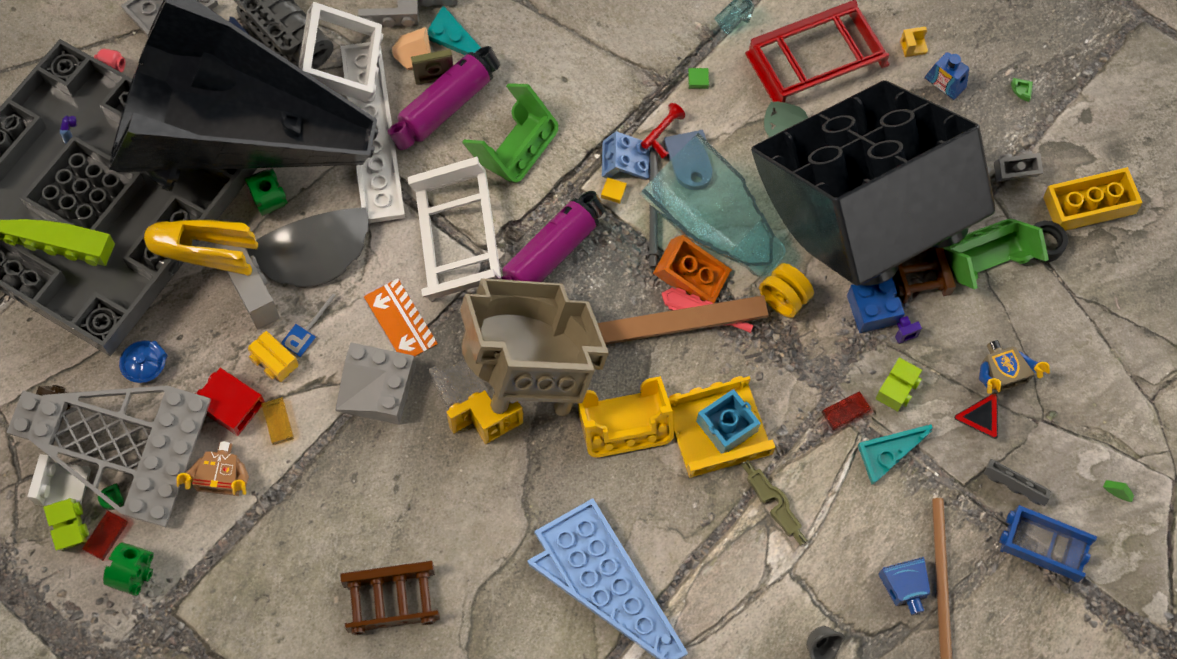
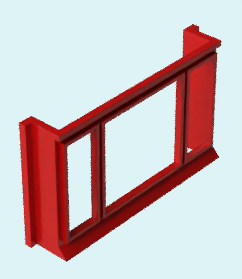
M856 0L752 38L749 50L745 52L747 59L772 102L784 103L788 96L878 62L881 68L887 67L890 64L888 62L889 53H886L858 8ZM849 14L873 54L863 57L840 17ZM833 20L857 60L807 79L784 39ZM777 42L800 82L784 88L761 48Z

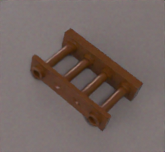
M944 248L927 249L926 253H930L931 256L930 262L902 266V263L898 265V271L894 276L897 283V296L901 297L902 303H907L913 292L937 288L942 291L943 296L952 295L956 285ZM928 270L936 272V280L908 285L905 274Z
M433 561L340 573L341 583L344 588L350 590L353 622L345 623L347 632L352 633V635H362L366 633V630L414 623L431 625L435 623V620H440L438 610L431 611L428 579L430 576L435 575ZM416 578V580H419L422 612L408 614L405 582H407V579ZM393 581V583H396L399 616L385 618L382 586L384 582ZM363 585L373 587L376 619L362 621L359 589Z

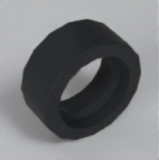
M1044 220L1037 222L1033 226L1042 228L1044 233L1052 235L1057 240L1058 247L1053 251L1047 250L1048 261L1034 259L1040 262L1055 261L1065 251L1068 244V235L1065 229L1053 221Z

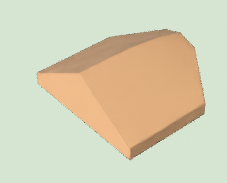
M426 27L402 35L392 47L394 58L407 70L413 69L411 57L431 53Z

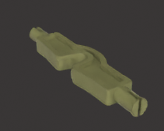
M749 460L743 462L741 466L748 474L747 481L754 489L760 502L766 503L771 500L778 502V505L770 511L771 517L781 526L788 537L793 535L799 546L805 544L808 540L800 531L802 525L789 509V501L786 495L779 488L772 486L761 469L755 470Z

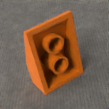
M680 235L670 240L653 274L672 287L683 289L687 294H694L700 297V300H707L714 304L732 269L684 235Z

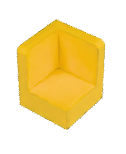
M926 27L903 30L900 43L905 57L927 54L928 49L924 39L927 32Z

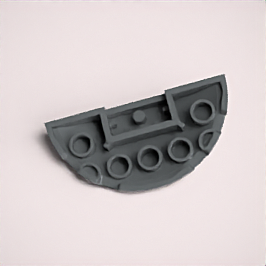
M363 207L336 210L289 223L257 239L258 248H247L249 256L254 255L259 269L277 283H287L298 288L325 284L345 273L347 266L353 260H357L362 253L365 236L369 231L367 209Z

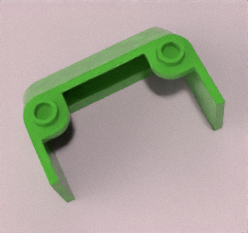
M508 83L506 87L517 100L511 111L512 118L517 123L496 151L488 146L485 141L464 139L462 143L473 157L479 158V163L483 167L509 182H520L557 134L558 123L529 84Z
M1015 219L1002 220L968 233L959 243L943 247L949 267L957 282L972 289L978 288L976 282L978 272L1012 260L1019 264L1029 262L1031 258L1043 261L1049 260L1042 228Z

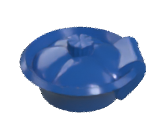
M137 341L129 345L121 354L119 360L120 371L126 379L132 382H148L162 372L168 355L157 341Z

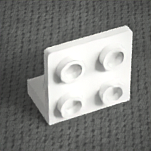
M40 454L27 497L35 505L40 506L50 505L69 498L76 499V502H80L82 505L86 485L59 463L55 462L49 455ZM67 464L88 481L91 472L89 467Z

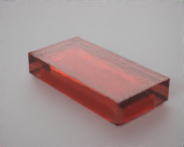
M859 391L823 409L822 414L832 430H835L870 412L871 408Z
M107 510L82 550L104 561L127 526L128 521Z

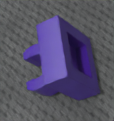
M908 316L899 319L900 322L897 323L899 330L895 336L898 344L919 336L922 330L919 321L911 324Z

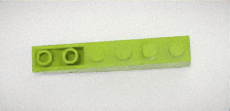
M29 219L0 220V240H3L5 243L14 246L16 244L23 245L25 248L33 251L36 249L43 250L53 256L57 254L63 255L72 261L77 259L83 260L92 266H97V264L106 266L115 246L110 234L71 224Z

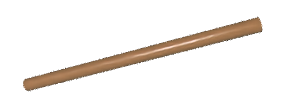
M934 498L932 499L940 659H952L944 499Z

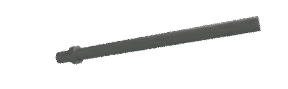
M650 147L649 251L647 252V257L649 258V268L655 270L658 265V258L660 257V252L658 251V153L653 147Z

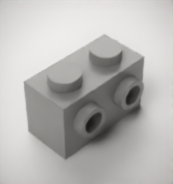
M1032 151L1020 153V156L1012 157V154L999 156V159L994 161L996 182L1032 178L1043 174L1041 154H1032Z

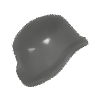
M828 626L817 627L810 633L806 642L810 658L835 659L841 644L845 640V636Z

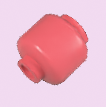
M101 49L94 55V58L121 73L124 71L125 58L122 57L120 52Z

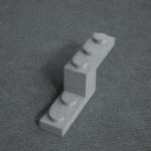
M398 0V8L358 9V17L382 24L385 27H410L419 25V6L458 5V0Z

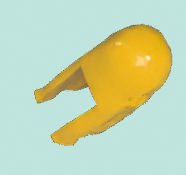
M216 220L162 221L150 225L144 233V241L148 250L156 255L247 276L252 273V267L246 263L245 255L241 251L191 246L192 240H200L221 245L257 249L258 242H256L255 234L244 223Z

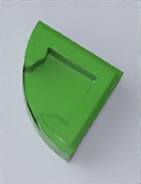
M1013 78L1011 86L1014 93L1020 99L1029 102L1033 82Z
M1105 481L1103 487L1110 494L1119 499L1132 502L1134 494L1126 483Z

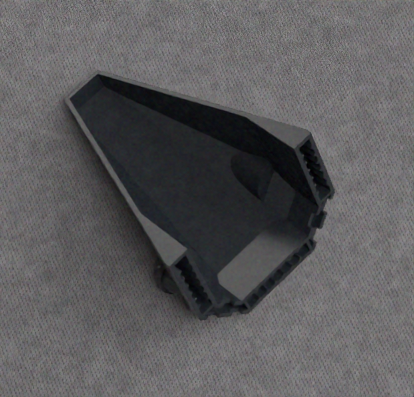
M163 0L150 27L145 47H143L138 61L139 64L131 81L112 146L109 169L116 172L146 171L152 180L162 186L163 190L172 192L174 184L177 183L180 176L179 168L221 170L363 165L367 158H371L374 153L375 146L372 144L378 134V128H376L377 119L197 0ZM282 110L302 116L298 137L289 133L283 127L280 121Z

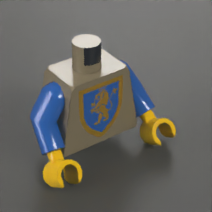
M995 340L987 344L990 354L985 357L980 366L979 380L987 388L988 394L999 393L1028 383L1034 376V373H1037L1038 378H1043V372L1050 374V367L1047 362L1038 363L1018 351L1016 347L1012 346L1003 349L999 340Z

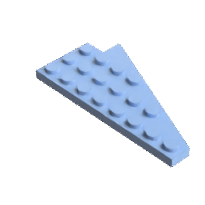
M593 498L535 530V535L545 551L527 560L531 568L656 659H682L688 655L687 650Z

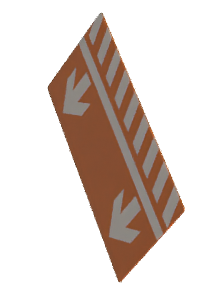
M395 279L364 296L396 352L415 357L438 344L399 279Z

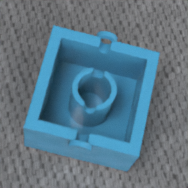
M734 389L698 412L696 421L721 454L729 452L758 432L761 424L752 413L750 404L744 402Z

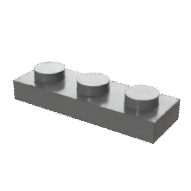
M993 459L989 460L984 474L990 480L1006 485L1014 493H1021L1027 496L1035 504L1046 506L1050 499L1051 490Z

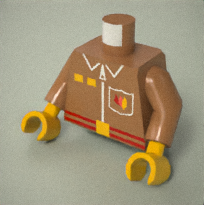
M219 442L217 452H205L204 456L199 458L186 473L177 475L176 486L179 487L180 484H185V489L188 490L190 489V483H192L196 491L239 496V491L241 490L242 494L246 495L249 475L244 463L239 460L237 455L231 454L233 445L228 442Z

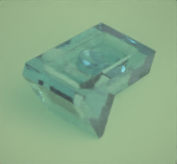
M733 0L714 19L722 30L728 34L741 21L750 22L755 6L751 0Z

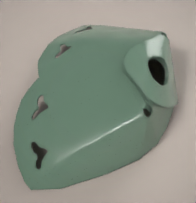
M771 102L765 113L764 128L770 138L807 119L808 116L802 108L793 104ZM773 108H775V111H776L777 113H775L773 116H771V114H772V112H773ZM770 123L776 125L773 130L771 129L772 125Z

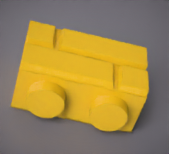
M267 331L263 332L247 348L250 353L249 359L256 366L261 364L265 368L263 370L264 373L271 380L276 378L279 382H282L299 365L296 357Z

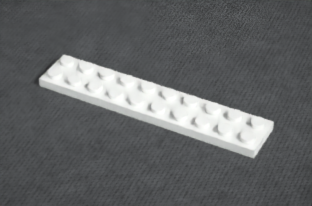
M370 42L340 46L345 79L364 85ZM382 50L376 65L379 67V71L374 80V84H376L374 95H371L366 102L347 96V100L377 119L376 128H378V134L372 144L375 146L374 153L371 158H367L363 165H356L361 208L366 207L369 223L405 218L395 144L388 134L392 121Z

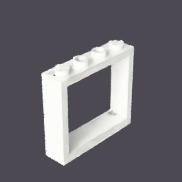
M313 2L307 11L298 67L338 94L366 102L376 91L374 80L379 71V67L376 65L381 56L379 45L383 40V33H381L382 24ZM319 19L371 36L364 85L311 68Z

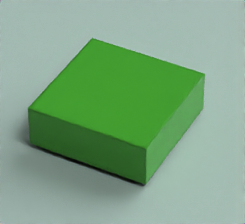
M688 68L689 89H709L708 68Z

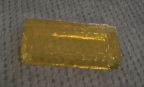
M283 397L261 403L272 444L276 445L293 440L294 435Z

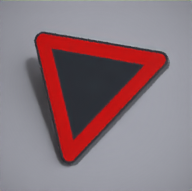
M992 393L956 414L955 420L993 439H997L998 395Z

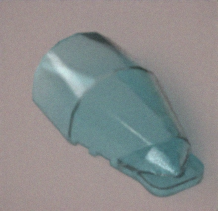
M699 133L639 193L685 238L746 267L757 277H763L770 273L785 256V246L774 235L764 214L760 212L755 202L756 199L751 195L744 177Z

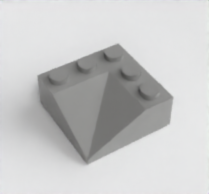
M351 342L344 363L335 410L399 425L416 368L414 356Z

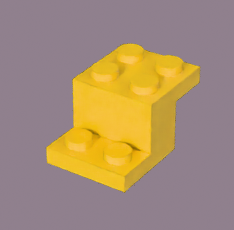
M484 390L481 393H473L468 397V400L461 404H453L446 411L449 428L453 434L473 423L486 445L523 424L522 406L518 401L513 404L510 402L507 411L497 414L492 411L490 405L492 400Z

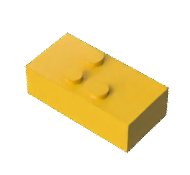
M1128 167L1050 185L1043 196L1052 221L1059 224L1065 231L1134 215L1143 203Z

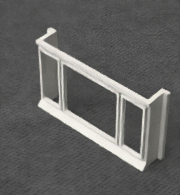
M470 158L409 176L408 184L416 192L428 286L421 289L422 297H427L432 302L438 297L478 287L481 278L502 280L486 170L479 163V158ZM478 178L479 194L429 208L428 191ZM481 201L488 253L437 267L430 215ZM488 260L490 262L491 270L441 284L438 282V274Z

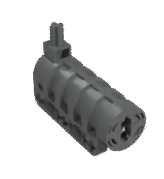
M234 0L237 4L236 10L239 18L258 40L285 59L289 56V59L295 62L294 65L298 67L307 15L295 1ZM317 28L311 65L313 69L322 66L329 59L334 48L331 40L319 28Z

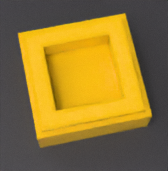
M607 177L601 198L620 204L627 183Z

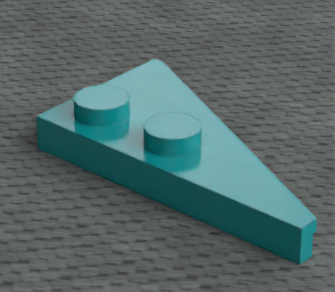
M442 6L427 30L429 40L463 55H466L468 52L475 53L481 47L446 7Z
M932 424L860 442L858 449L871 485L881 479L932 432Z

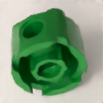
M267 168L245 178L261 216L279 210L288 204L282 186L278 187V178L273 168Z
M119 543L108 559L112 561L111 566L106 565L103 575L104 585L133 596H138L144 581L148 582L152 577L153 569L150 568L154 553L128 543Z

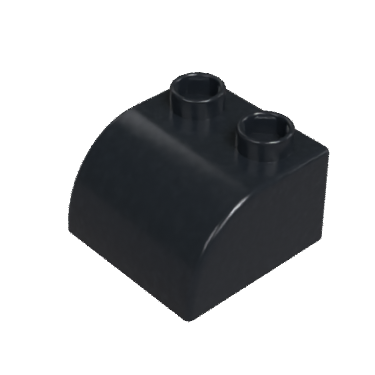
M887 80L880 81L751 148L757 170L767 194L789 232L808 253L856 286H872L888 281L898 271L899 264L929 248H943L959 243L966 237L969 227L995 213V204L980 125Z

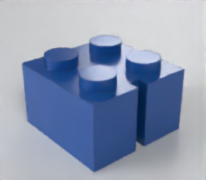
M892 278L878 285L850 286L847 299L859 333L897 325L900 322L899 319L904 317L905 313L899 297H896L897 291Z

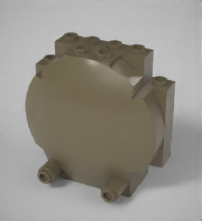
M481 278L476 294L464 295L460 309L465 326L461 341L462 354L470 369L494 388L495 392L490 404L493 412L497 414L507 411L510 401L555 402V413L560 416H566L570 413L573 403H583L595 369L603 370L609 354L589 301L569 300L563 284L485 278Z

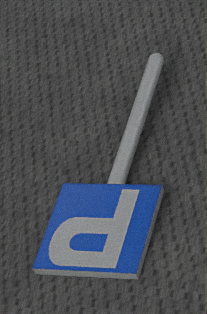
M335 294L329 297L306 329L295 324L280 344L301 358L316 339L314 335L309 333V330L333 301Z

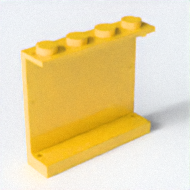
M737 376L726 383L716 382L704 389L697 387L686 394L675 393L669 396L668 399L673 411L674 434L689 478L746 462V460L752 461L773 455L775 445L773 439L768 440L749 387L750 376L744 378L743 376ZM734 389L744 402L750 404L752 413L761 424L757 433L729 452L721 454L696 421L698 412Z

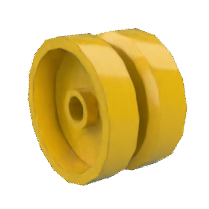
M786 263L779 264L772 271L771 276L766 277L759 285L760 294L765 296V301L777 313L789 318L794 317L801 310L802 305L807 304L814 296L813 286L805 275L797 268Z

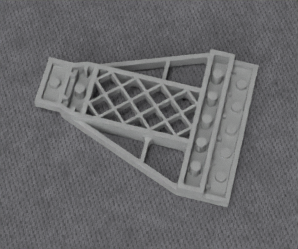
M171 386L49 394L43 396L23 390L6 433L33 442L122 515L167 527L182 485L176 486V477L180 473H186L211 399ZM164 392L159 410L153 422H147L126 415L132 394ZM126 395L118 412L78 401L80 398ZM68 405L74 406V407H72V408L66 410L67 407H68ZM81 409L94 412L95 414L85 418ZM78 410L83 420L70 425L66 415ZM103 415L118 420L107 425ZM100 417L104 427L92 432L88 422ZM64 419L67 428L58 432L61 422ZM124 422L138 425V427L128 431ZM121 423L126 433L114 438L110 428ZM85 424L90 434L77 439L73 429ZM146 428L151 429L150 435L148 434ZM143 429L148 439L136 445L131 435ZM107 430L111 440L99 446L95 435ZM70 431L74 442L62 446L58 437ZM92 437L96 448L84 453L80 443ZM129 437L133 447L121 452L116 442ZM55 440L59 447L53 446ZM114 444L118 454L106 460L102 449ZM77 445L80 453L67 449ZM146 445L141 456L138 448ZM135 450L140 461L128 466L123 456ZM99 451L103 460L90 457V455ZM62 454L99 465L94 483H89L58 458L57 455ZM121 458L124 466L111 462ZM107 468L134 476L123 507H119L98 490L104 470Z

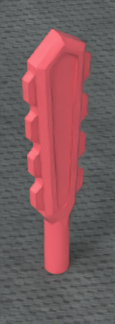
M672 287L661 293L665 306H668L669 310L672 311L713 304L707 300L701 301L700 297L694 294L688 295L685 290L680 288L675 289ZM747 322L726 324L751 333L754 326Z

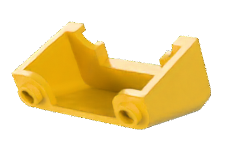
M661 376L643 381L640 385V393L598 401L597 394L592 390H587L583 403H577L586 448L591 457H604L668 444L674 438L673 411Z

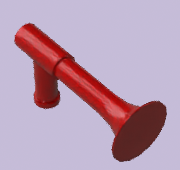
M676 103L668 105L669 114L641 142V146L644 149L652 146L662 159L668 155V151L656 139L675 119L683 120L685 118L684 110Z

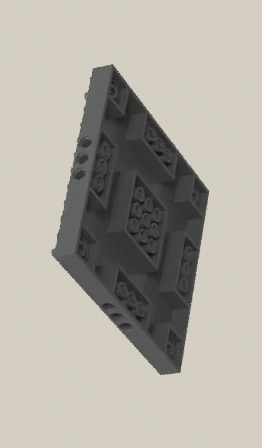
M59 39L0 107V220L29 219L71 224L110 234L115 246L106 266L98 264L97 266H92L83 260L77 259L72 261L63 255L57 254L53 256L43 250L36 249L33 251L25 248L23 245H9L0 240V291L111 357L184 263L156 255L149 251L144 241L146 229L150 225L162 221H217L246 184L245 178L253 175L258 168L221 170L179 168L180 176L177 183L174 184L172 192L163 190L162 186L152 180L146 171L116 172L110 170L111 150L132 78ZM67 115L69 117L75 116L77 126L70 127L73 137L66 144L63 142L60 134L62 119ZM192 240L191 246H197L200 240Z

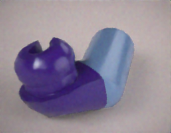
M67 115L62 119L60 134L63 142L66 144L73 137L70 127L77 126L75 116L69 117Z

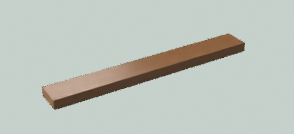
M762 295L597 324L607 345L768 318V310L765 296Z

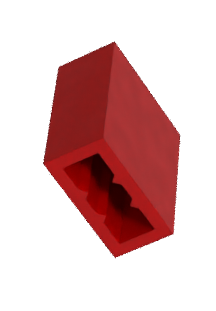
M221 367L217 372H213L209 376L207 384L195 393L211 399L206 415L236 436H239L265 404L260 393Z

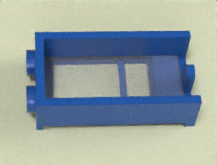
M1020 505L1014 511L1010 510L1006 519V523L1009 524L1007 531L1004 530L999 540V543L1002 544L1000 552H1006L1072 579L1076 583L1085 577L1086 573L1082 571L1084 565L1090 560L1089 548L1096 541L1097 536Z

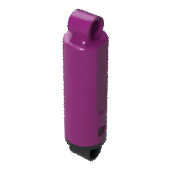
M484 46L475 53L468 52L398 114V122L388 129V134L397 149L405 150L411 147L415 141L423 142L493 79L492 73L500 67V62L492 47Z
M587 191L579 199H571L502 268L503 276L501 279L543 282L599 225L597 218L604 214L605 207L595 191Z

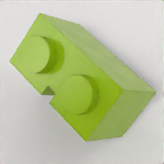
M899 357L875 399L897 412L901 406L906 407L912 397L909 395L912 388L916 390L922 380L919 377L922 369Z
M69 498L43 506L48 525L54 528L50 533L56 551H63L88 543L86 537L89 536L87 525L83 524L80 515H83V510L80 502Z

